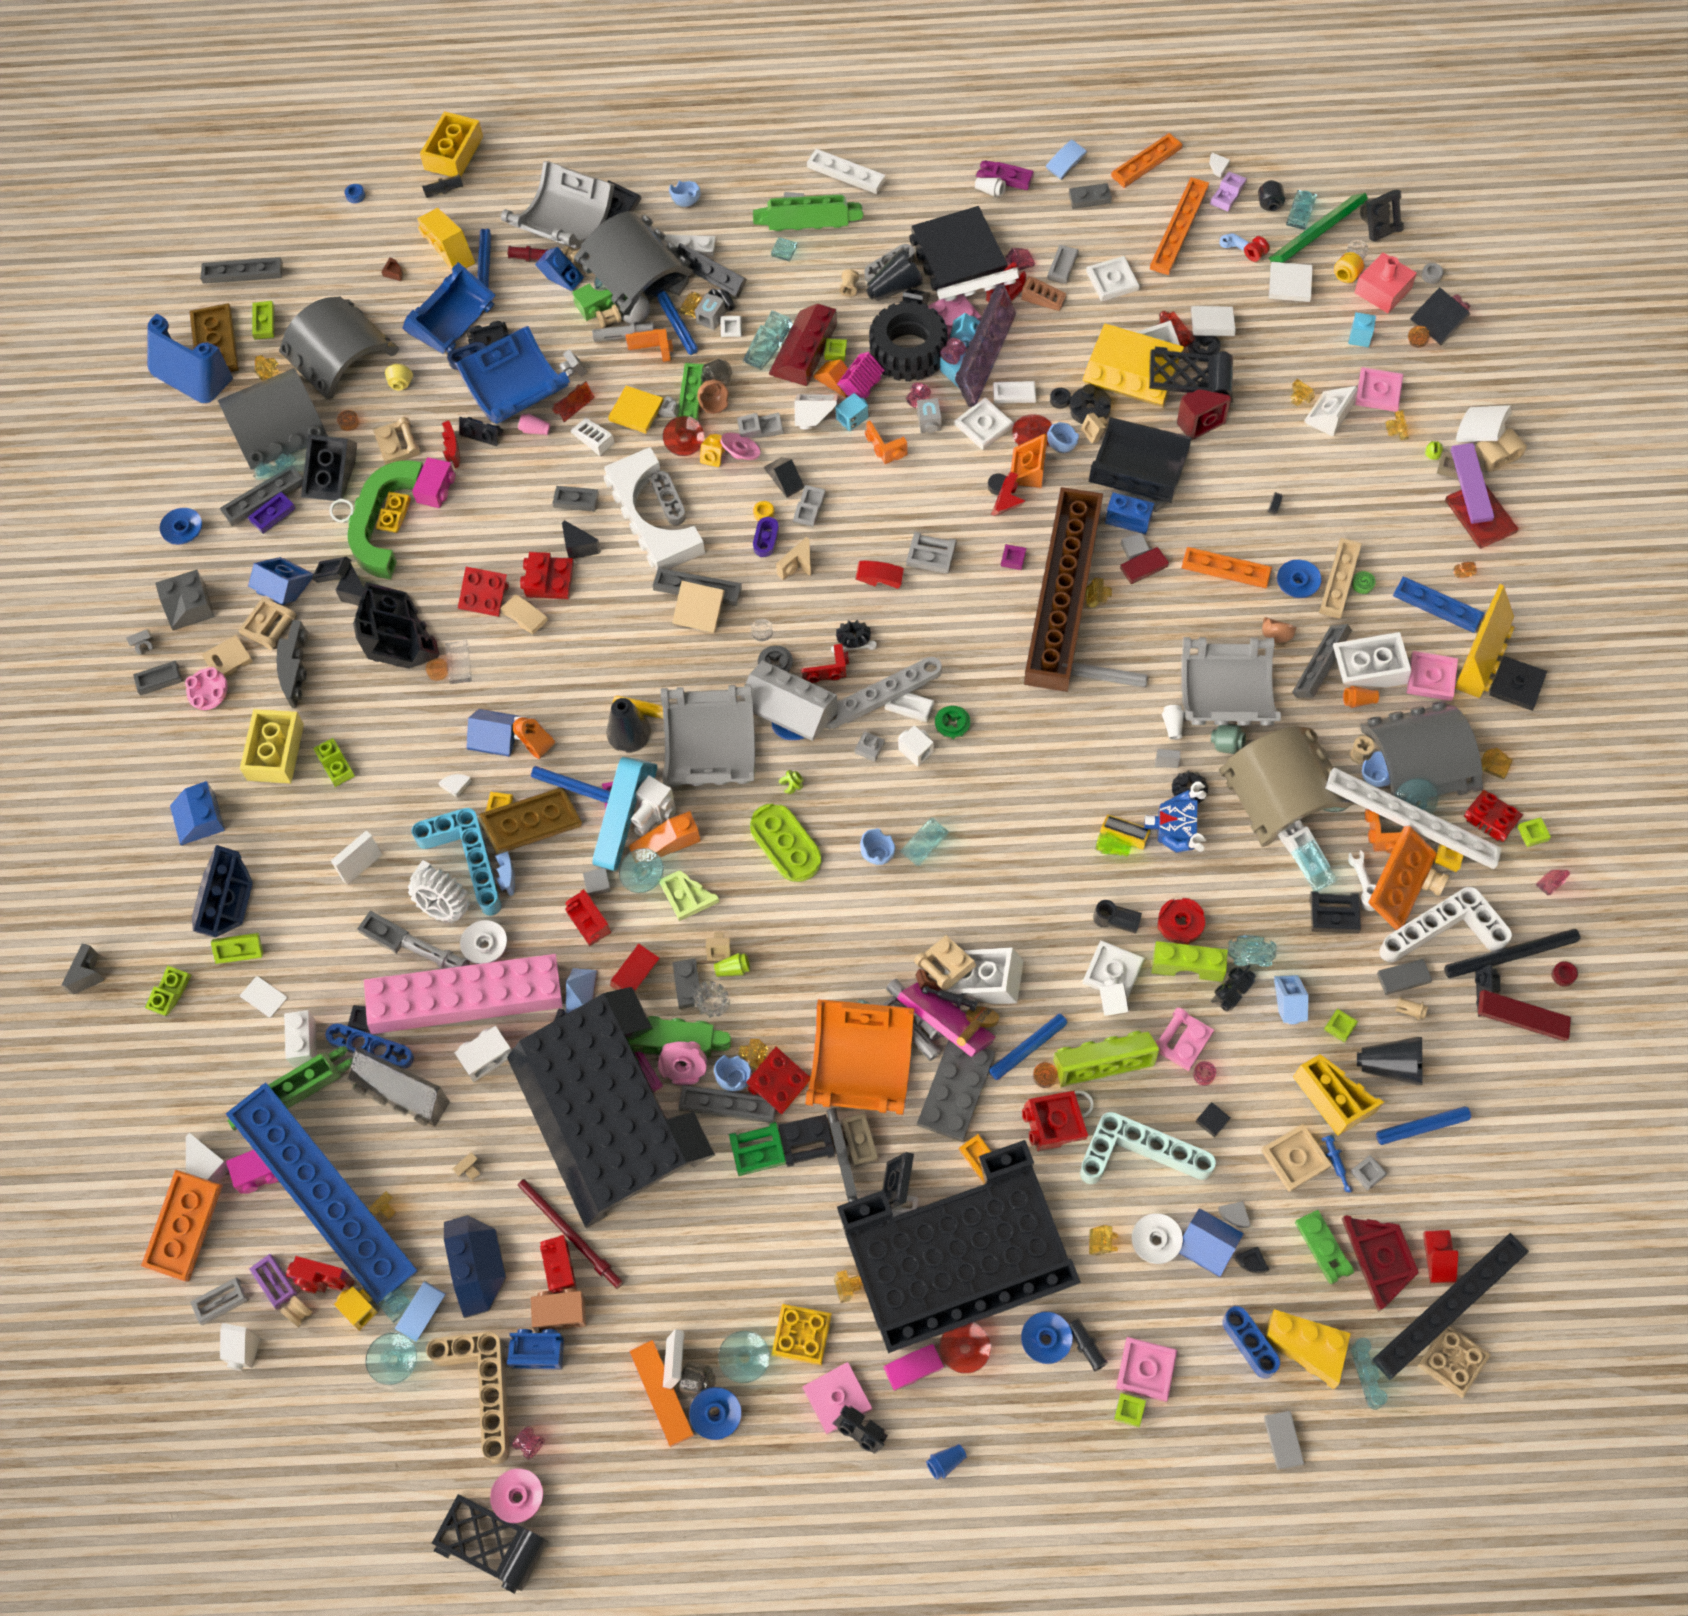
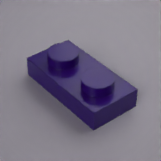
M280 492L252 513L248 519L264 534L293 512L296 507Z

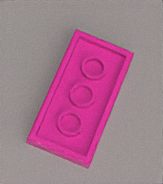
M918 982L901 991L897 997L908 1008H914V1013L969 1056L973 1057L991 1045L996 1038L984 1027H980L964 1046H959L957 1038L970 1025L966 1018V1013L957 1008L953 1003L939 999L938 995L929 992L927 994L923 993Z

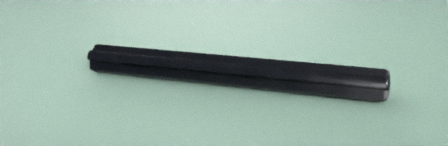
M1577 929L1567 930L1447 964L1444 972L1447 978L1457 977L1478 971L1490 964L1496 966L1578 942L1581 936Z

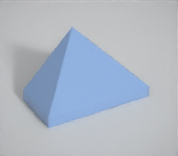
M572 969L566 981V1013L593 999L596 970Z

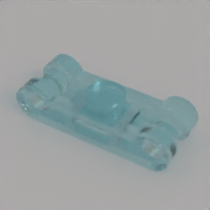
M1359 1338L1352 1345L1351 1354L1367 1405L1373 1410H1378L1387 1402V1394L1379 1388L1377 1382L1379 1380V1372L1376 1365H1372L1368 1352L1371 1349V1343L1366 1338Z

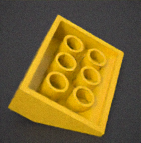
M1104 323L1082 381L1085 384H1091L1106 391L1164 408L1169 391L1149 389L1150 350L1156 346L1166 347L1167 351L1183 352L1184 347ZM1155 357V361L1160 366L1167 363L1163 357ZM1177 359L1175 361L1177 365L1179 364L1180 359ZM1171 365L1164 369L1170 377L1176 373V370ZM1160 373L1154 377V382L1157 383L1167 381Z
M1499 584L1455 685V689L1477 698L1481 697L1483 691H1489L1493 681L1489 677L1491 673H1496L1500 662L1497 661L1498 655L1503 656L1508 645L1504 643L1505 638L1510 639L1515 628L1511 625L1514 614L1504 585Z

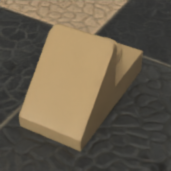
M805 537L776 563L777 575L784 580L789 575H793L798 567L811 576L809 538Z

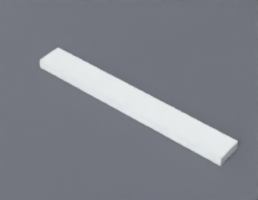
M1335 767L1331 770L1325 789L1404 827L1411 826L1417 833L1491 869H1495L1498 866L1501 847Z

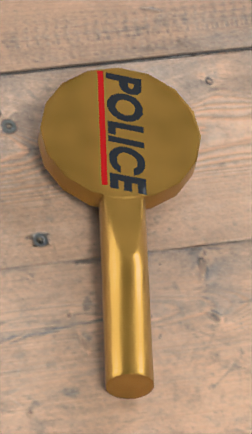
M977 1006L975 1012L968 1009L966 1018L970 1025L957 1038V1044L964 1046L980 1027L990 1028L998 1025L1000 1018L998 1013L983 1006Z

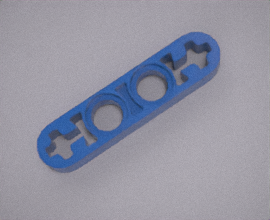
M338 1023L332 1024L326 1030V1039L333 1047L340 1048L346 1046L350 1053L397 1069H407L414 1061V1056L410 1049L402 1044ZM340 1031V1033L347 1038V1042L345 1041V1039L340 1037H337L335 1040L332 1035L334 1033L338 1034ZM363 1037L365 1044L361 1048H354L353 1041L356 1038ZM382 1044L387 1047L383 1055L378 1056L374 1054V1050L378 1045ZM392 1050L396 1055L402 1056L405 1053L407 1059H402L399 1062L398 1058L392 1055Z

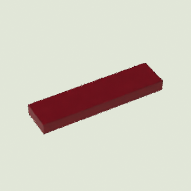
M1486 990L1481 991L1479 994L1478 1015L1564 1042L1570 1038V1016Z

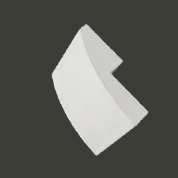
M1511 405L1470 407L1460 424L1456 437L1457 442L1498 441L1506 431L1504 423L1512 414Z

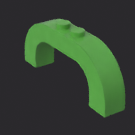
M397 461L379 468L366 480L360 496L355 500L354 513L349 517L348 543L358 565L373 576L391 580L397 563L392 550L377 548L370 544L382 504L388 496V492L402 489L413 490L423 468L422 462Z

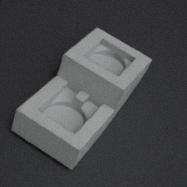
M779 412L762 417L754 413L737 418L741 437L761 438L784 434Z
M808 485L804 486L800 502L798 501L793 523L814 527L826 495L825 489Z

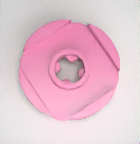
M696 1042L668 1043L663 1046L659 1055L658 1070L665 1079L667 1076L676 1085H692L698 1082L699 1078L702 1075L704 1076L706 1072V1055ZM684 1061L686 1062V1066H682L681 1063L677 1062Z

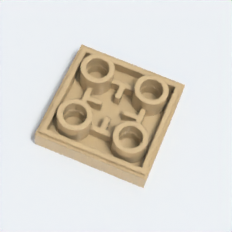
M682 581L672 623L715 633L725 590Z
M1448 1326L1434 1339L1417 1366L1463 1398L1491 1354L1453 1327Z

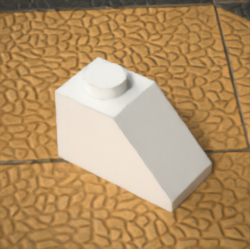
M189 1133L186 1136V1171L192 1175L218 1183L229 1171L227 1164L192 1134Z
M222 1323L220 1359L228 1364L227 1367L230 1369L242 1371L243 1367L252 1368L261 1338L246 1327Z

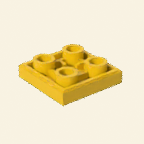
M626 385L610 412L608 419L610 422L646 434L664 400L662 397Z
M782 1304L771 1355L822 1366L832 1313Z

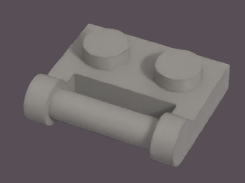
M914 532L906 566L949 574L957 539L950 538V540H945ZM919 544H925V545H931V546H936V547H941V548H947V550L939 549V548H933V547H928V546H923V545H919Z

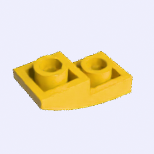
M388 492L385 507L380 510L376 529L397 533L407 513L411 500L410 496Z

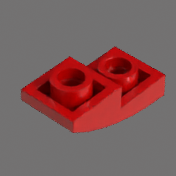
M448 420L441 423L444 432L441 434L445 450L442 452L446 461L452 462L456 469L460 465V450L453 427Z
M859 561L855 580L874 587L880 582L899 589L902 584L904 568L879 561Z

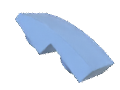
M1071 139L1049 161L1046 169L1062 180L1072 166L1075 167L1087 151Z
M507 851L495 856L500 865L497 868L500 877L496 878L501 890L506 889L509 896H512L515 891V872Z
M424 1281L395 1329L417 1342L446 1293Z

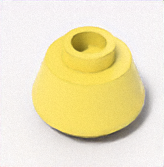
M392 364L385 370L388 385L397 391L406 389L413 379L412 371L403 364Z

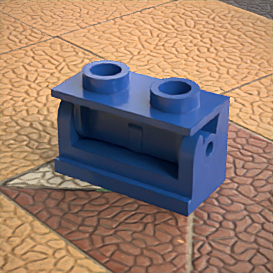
M1113 492L1107 507L1105 524L1146 535L1152 518L1154 503Z
M518 1329L517 1333H510L509 1336L512 1339L509 1342L507 1365L511 1369H562L564 1337L557 1330L544 1329L542 1333H532L533 1331L530 1329Z

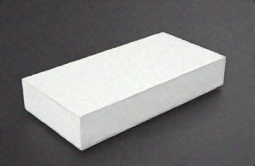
M1035 381L993 383L994 404L1036 403Z
M908 693L885 704V710L927 723L934 706V700Z
M675 1329L666 1341L664 1388L672 1389L681 1379L684 1344L683 1330Z

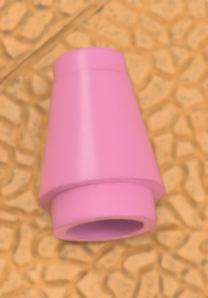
M527 413V415H521L518 430L527 434L548 435L551 424Z

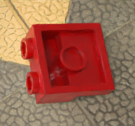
M529 552L528 558L523 560V570L526 571V574L520 578V588L524 590L526 598L569 599L574 567L573 558L551 557V553Z
M1075 1091L1028 1099L1022 1109L1023 1120L1025 1123L1029 1122L1031 1131H1029V1141L1032 1146L1036 1145L1038 1152L1059 1148L1063 1144L1088 1138Z
M295 1256L294 1261L289 1264L286 1276L292 1278L295 1285L302 1287V1291L310 1294H316V1291L325 1293L327 1286L337 1291H343V1288L350 1289L355 1282L343 1268Z

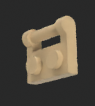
M402 417L395 423L373 429L385 465L407 460L420 454V448L415 443L410 429L411 423L407 417ZM400 431L403 432L408 446L404 450H402L397 436V432Z
M262 597L240 627L239 632L241 635L262 644L267 649L273 650L279 636L297 615L292 610ZM279 614L283 617L268 637L264 636Z
M947 935L925 953H919L914 959L915 964L919 968H924L937 981L938 986L942 990L951 988L976 967L974 960ZM936 959L950 973L944 975L931 962Z

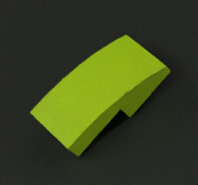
M333 738L313 748L335 787L355 777Z
M167 965L159 986L153 987L145 1008L168 1016L180 999L192 974Z

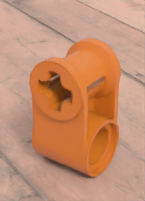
M520 717L514 721L513 732L537 759H540L555 744L554 739L535 719Z

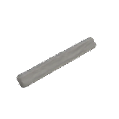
M1073 663L1071 672L1072 676L1138 687H1146L1148 679L1146 674Z

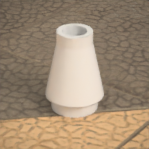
M978 177L976 179L975 189L981 190L995 198L998 196L1002 197L1005 192L1006 183L1001 178Z
M1166 706L1162 716L1169 739H1181L1184 720L1182 706Z

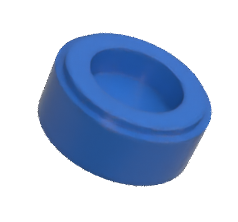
M351 184L346 187L345 196L348 202L359 203L364 200L365 191L360 184Z

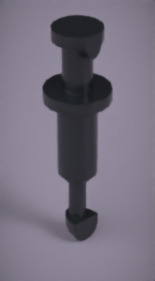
M928 986L922 989V992L925 994L929 992L938 995L939 999L957 1004L959 1009L961 1005L970 1007L969 1009L975 1012L978 1000L972 1001L963 998L964 993H961L960 996L945 990L937 991Z

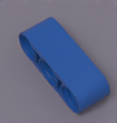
M1239 1306L1231 1307L1222 1320L1225 1331L1258 1377L1265 1379L1272 1377L1280 1366L1278 1355L1247 1311ZM1229 1316H1238L1242 1321V1325H1233L1229 1320ZM1245 1338H1254L1257 1342V1347H1248L1245 1343ZM1268 1359L1272 1363L1273 1369L1265 1370L1261 1366L1260 1360Z

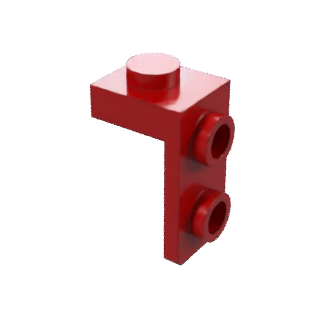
M842 644L833 645L835 664L802 668V679L810 683H817L822 680L835 681L845 678L846 665H849L848 651L843 652Z

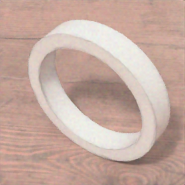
M345 499L334 501L329 510L331 517L338 523L348 522L350 515L342 520L337 519L333 515V508L338 503H347L351 508L350 515H353L354 508L352 504Z
M1075 1091V1095H1083L1090 1102V1109L1082 1114L1083 1118L1087 1117L1093 1109L1092 1097L1085 1091Z

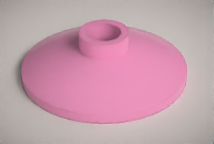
M732 432L725 433L721 437L722 446L736 459L755 460L760 455V449L757 444L747 437H741L740 434Z
M512 1469L503 1473L493 1484L490 1493L493 1511L500 1519L508 1523H521L529 1520L537 1513L543 1500V1488L539 1479L532 1472L525 1469ZM516 1494L523 1495L520 1502H514Z

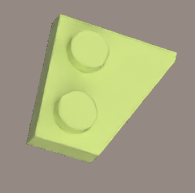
M680 870L659 880L679 921L719 903L717 895L705 890L698 882L690 880Z

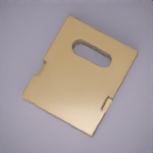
M237 635L201 654L209 667H214L223 673L225 677L236 672L237 668L245 667L253 662ZM216 658H219L223 663L221 668L215 665L214 660Z

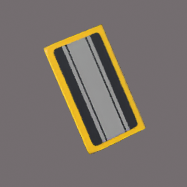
M1107 814L1102 824L1100 835L1144 850L1151 829H1144V826Z

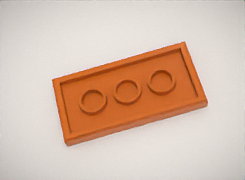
M1411 826L1403 828L1368 902L1395 930L1405 925L1437 855Z
M175 1170L141 1266L185 1282L189 1281L223 1185L181 1170Z

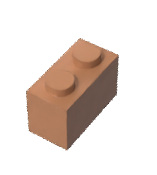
M575 1288L564 1289L563 1293L559 1294L543 1291L537 1293V1296H532V1328L535 1332H542L544 1329L563 1330L586 1327L585 1296Z

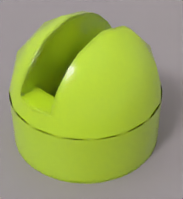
M1431 441L1425 449V455L1432 460L1439 459L1443 451V445L1439 441Z

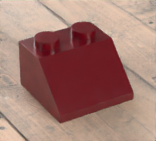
M1201 389L1185 394L1180 402L1177 418L1178 426L1186 436L1192 437V441L1226 424L1231 401L1230 396Z

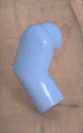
M1234 233L1220 237V246L1223 248L1238 247L1244 251V247L1250 243Z

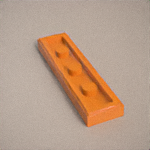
M1168 133L1112 171L1111 177L1125 188L1181 150L1183 144L1171 133Z
M1191 547L1186 548L1181 567L1182 569L1266 589L1272 570L1271 566Z
M651 1340L630 1350L629 1352L669 1446L673 1447L693 1437L694 1434L674 1388L663 1387L664 1365L654 1341Z

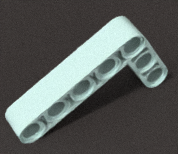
M1108 1112L1099 1121L1082 1162L1080 1176L1087 1184L1099 1182L1115 1144L1200 1180L1211 1176L1216 1161L1214 1156L1205 1150L1117 1113ZM1111 1122L1115 1124L1116 1129L1108 1130L1104 1124ZM1135 1132L1139 1135V1139L1131 1140L1127 1133ZM1159 1142L1163 1148L1155 1150L1151 1147L1150 1143ZM1103 1144L1107 1147V1151L1098 1152L1095 1149V1145ZM1180 1151L1184 1153L1186 1159L1178 1160L1173 1153ZM1197 1162H1206L1209 1166V1169H1200L1197 1166ZM1094 1166L1097 1168L1098 1173L1094 1175L1089 1174L1085 1168Z

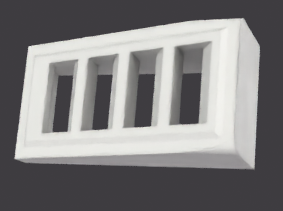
M587 418L571 430L573 435L599 456L615 444L614 437L610 432Z

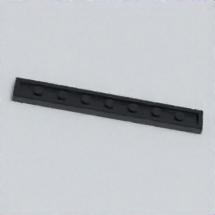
M1509 1233L1371 1361L1391 1380L1529 1251Z

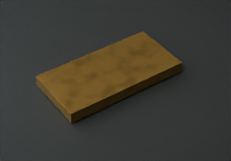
M226 303L189 311L193 348L201 343L208 342L220 349L230 372L238 371L230 304Z
M561 787L479 814V820L497 855L581 827L582 821L564 788Z

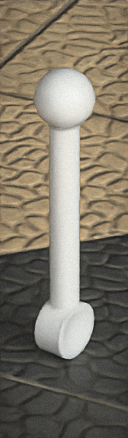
M869 641L868 644L858 648L843 647V651L864 648L875 650L877 643ZM834 646L831 648V652H832L833 654H834Z

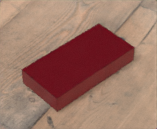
M1156 547L1121 564L1120 569L1132 585L1167 568L1169 562L1160 549Z

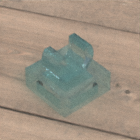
M396 1288L393 1292L388 1293L378 1305L395 1324L401 1319L411 1302L399 1288Z

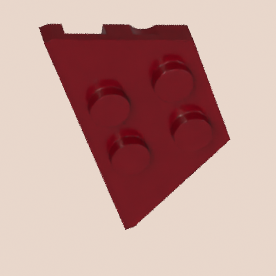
M1348 1215L1343 1216L1342 1222L1377 1311L1380 1312L1419 1273L1399 1224L1380 1223L1377 1220H1360L1351 1218Z

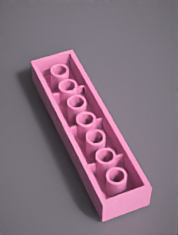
M556 954L364 979L367 1025L371 1034L563 1008Z

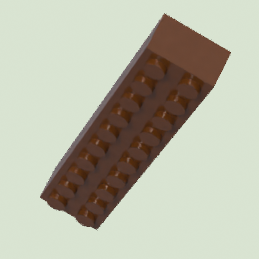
M1065 487L1060 488L1025 669L1024 685L1068 692L1102 508L1103 493Z

